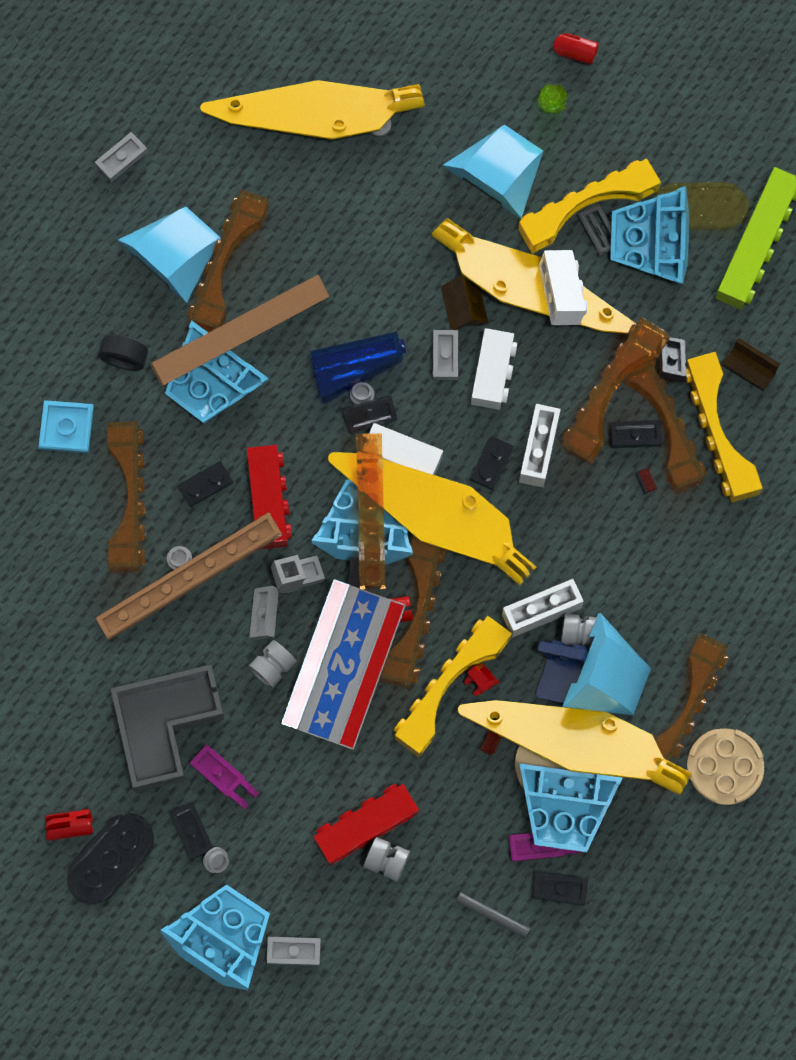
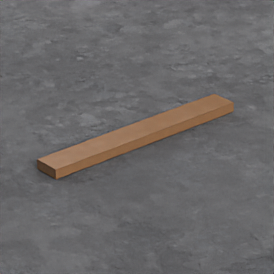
M316 275L150 363L160 385L163 386L328 298L329 295L319 275Z
M267 513L96 617V620L107 639L110 640L281 537L282 533L270 513Z

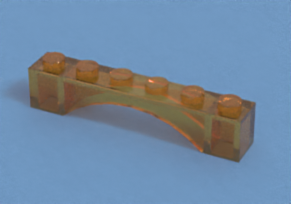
M241 190L239 197L235 196L231 205L232 215L230 218L225 219L222 232H224L221 240H217L214 247L215 257L206 266L205 275L207 277L205 282H200L196 293V296H198L196 304H191L187 317L190 318V323L192 320L206 332H210L224 324L227 310L222 296V278L226 264L239 244L252 233L262 228L270 208L268 198Z
M642 317L638 322L632 324L628 332L630 336L625 344L621 343L619 345L612 365L606 366L602 374V381L598 386L593 387L589 394V402L585 407H581L576 415V423L563 436L564 442L562 446L590 464L593 463L605 443L603 432L604 417L614 391L633 370L649 361L657 359L670 339L666 331Z
M645 346L617 356L615 364L625 386L637 391L646 398L657 410L664 423L669 442V459L665 474L675 495L703 484L706 475L705 467L701 461L698 462L696 459L695 445L691 439H687L684 433L686 431L685 424L682 418H678L674 411L676 406L673 398L666 394L664 389L666 388L665 381L660 378L654 368L656 362L652 353H647Z
M137 421L107 422L108 449L123 470L128 488L127 509L123 521L116 534L108 543L109 570L111 573L141 572V565L146 564L145 549L141 550V540H145V525H140V516H145V502L140 501V492H145L144 477H140V468H144V453H140L139 444H144V430L139 429Z
M382 433L356 434L360 589H386Z
M414 535L411 543L413 554L408 557V564L414 574L418 588V607L408 632L389 651L381 674V683L411 689L412 683H417L420 668H415L417 658H423L425 644H422L421 640L423 634L428 635L431 620L426 618L428 610L433 611L436 596L432 595L434 586L439 587L442 572L437 571L439 562L444 563L447 551L446 549L422 542Z
M700 633L687 658L690 671V689L684 711L666 732L654 739L663 758L668 761L671 760L672 756L677 758L684 746V744L680 743L683 734L689 736L695 724L691 720L694 713L700 714L707 701L702 698L706 689L712 691L718 679L714 674L717 668L723 669L729 657L725 654L728 646L703 633Z

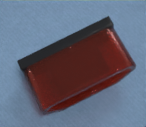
M648 468L635 473L644 495L657 490Z

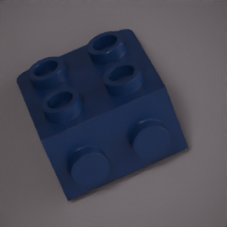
M551 640L550 643L540 641L538 651L547 658V662L536 695L542 700L564 704L571 683H577L588 655V649L576 644L573 647H568L557 640Z

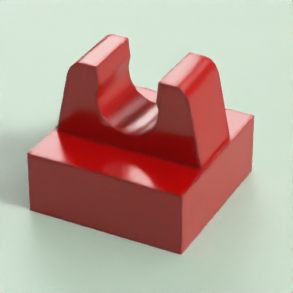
M484 663L476 665L467 672L469 675L464 681L465 685H469L473 681L476 682L478 687L473 692L475 696L493 689L500 683Z

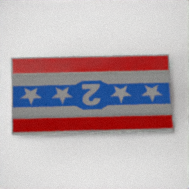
M334 579L281 724L354 750L406 604Z

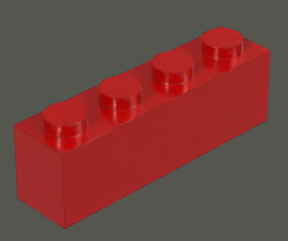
M277 445L247 448L254 521L270 513L282 533L281 537L261 549L288 547L287 539H292L291 525L285 524L284 515H289L288 500H283L282 491H287L285 476H280L279 469L284 467L283 452L278 453Z
M404 784L389 786L383 791V796L376 800L374 797L367 799L361 804V809L354 813L352 810H349L338 817L339 822L332 826L327 823L316 830L317 835L314 836V841L329 866L371 843L376 837H381L419 814V809Z

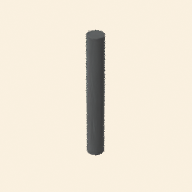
M460 892L456 902L525 938L530 930L529 927Z

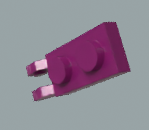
M207 744L189 763L227 798L230 797L244 810L248 807L247 802L234 791L241 785L251 797L256 798L259 795L257 790L245 781V777Z
M533 833L509 835L512 862L561 858L564 855L584 853L582 851L535 845Z

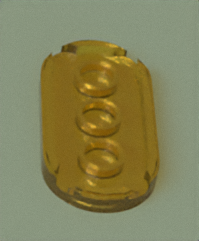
M729 182L671 183L663 186L653 197L655 198L658 195L667 194L686 186L689 207V230L734 228L742 223L749 208L746 194L738 189V186Z

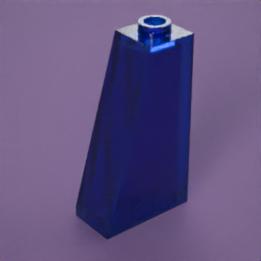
M392 332L310 351L322 404L328 403L350 391L355 384L366 382L403 362V354L406 353L404 340L398 338L397 332Z

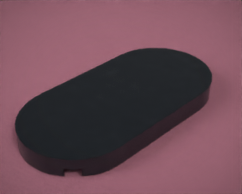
M131 813L117 815L112 818L69 866L67 882L71 894L80 902L93 905L110 899L151 853L154 844V834L149 822L142 816Z

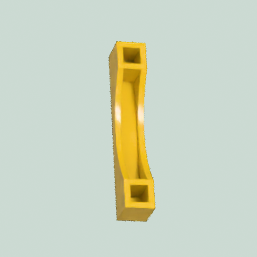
M647 159L641 162L636 160L620 172H611L604 180L598 183L597 181L589 183L585 186L584 190L578 193L571 192L567 194L562 201L556 204L551 202L535 214H526L519 221L518 231L533 254L553 244L565 222L584 207L610 199L640 201L658 192L661 181Z
M716 352L687 359L685 382L690 383L693 389L690 392L693 405H698L701 413L698 414L700 426L707 430L706 443L709 451H714L716 457L714 460L715 470L717 474H722L724 480L721 483L723 494L725 497L729 496L732 503L760 495L763 487L755 465L744 459L732 447L720 426L717 414V393L723 372Z
M489 616L484 621L480 619L471 630L474 633L468 641L464 639L456 649V652H458L457 656L453 661L448 659L440 670L443 674L438 680L432 679L425 689L427 692L422 700L418 698L409 710L412 713L408 719L402 718L395 727V740L417 757L422 755L435 738L436 711L449 685L470 667L484 661L496 659L511 640L512 633Z

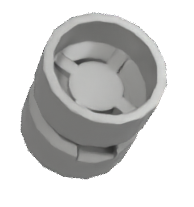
M565 613L561 642L568 647L580 644L590 650L594 639L589 636L597 617L586 616L584 619H581L579 615Z
M272 640L265 647L263 656H257L248 666L263 683L272 689L282 679L281 673H288L297 663L295 658L275 640Z
M376 837L363 868L375 873L382 871L384 877L398 882L410 851L399 846L392 848L390 842Z

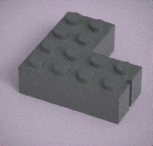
M212 665L111 688L132 787L135 793L186 781L175 732L225 720Z

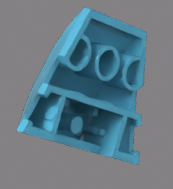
M503 125L445 163L443 167L461 179L466 178L500 201L504 208L521 219L543 150L506 125Z
M686 186L667 194L658 195L653 199L644 202L640 201L612 211L610 260L683 284L688 266L689 207Z
M184 207L118 239V242L131 254L143 261L187 304L221 238L192 211Z
M191 320L189 332L182 346L208 332ZM229 350L169 382L165 394L201 422L206 423L268 381L269 378Z
M347 479L333 502V507L329 514L324 518L317 535L315 534L312 539V544L334 558L351 560V557H361L362 562L387 565L413 554L407 529L353 482Z
M598 613L589 636L594 639L579 679L577 683H571L562 707L634 715L651 668L601 613Z
M519 763L534 844L587 852L623 778Z
M225 885L203 900L196 908L188 913H184L177 921L169 926H165L160 932L181 958L220 984L248 990L270 913L228 885Z

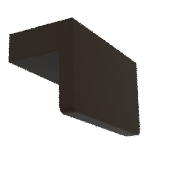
M460 275L441 286L451 330H459L468 324L483 326L488 323L481 289L478 285L464 275Z
M738 338L722 366L764 392L777 373L780 363Z

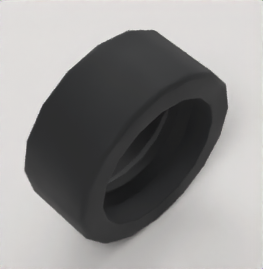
M106 335L102 339L98 356L103 362L111 366L130 371H140L144 368L148 348L144 344L128 337Z

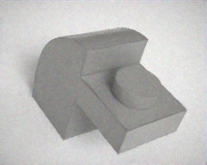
M298 555L275 560L271 565V570L280 593H291L301 587L323 582L325 579L317 556L299 560Z

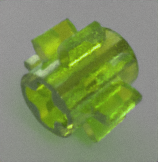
M547 84L540 89L541 94H539L538 103L546 113L555 112L558 114L566 108L565 104L567 103L568 95L562 86Z

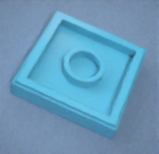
M44 400L39 450L89 453L94 404Z

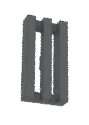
M600 204L579 213L577 217L599 257H601L605 253L611 252V244L606 239L593 213L597 212L610 237L612 226ZM586 216H588L590 221L592 222L596 232L598 233L601 241L605 246L604 248L601 247L598 239L596 238L592 228L590 227L586 219Z

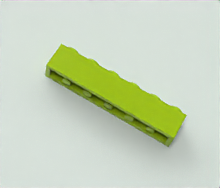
M774 167L715 299L741 310L745 303L750 305L756 292L752 290L755 282L760 283L765 272L761 267L764 262L769 263L773 255L774 249L770 247L773 241L778 243L784 230L780 228L782 221H788L793 210L789 205L792 200L796 201L795 175Z

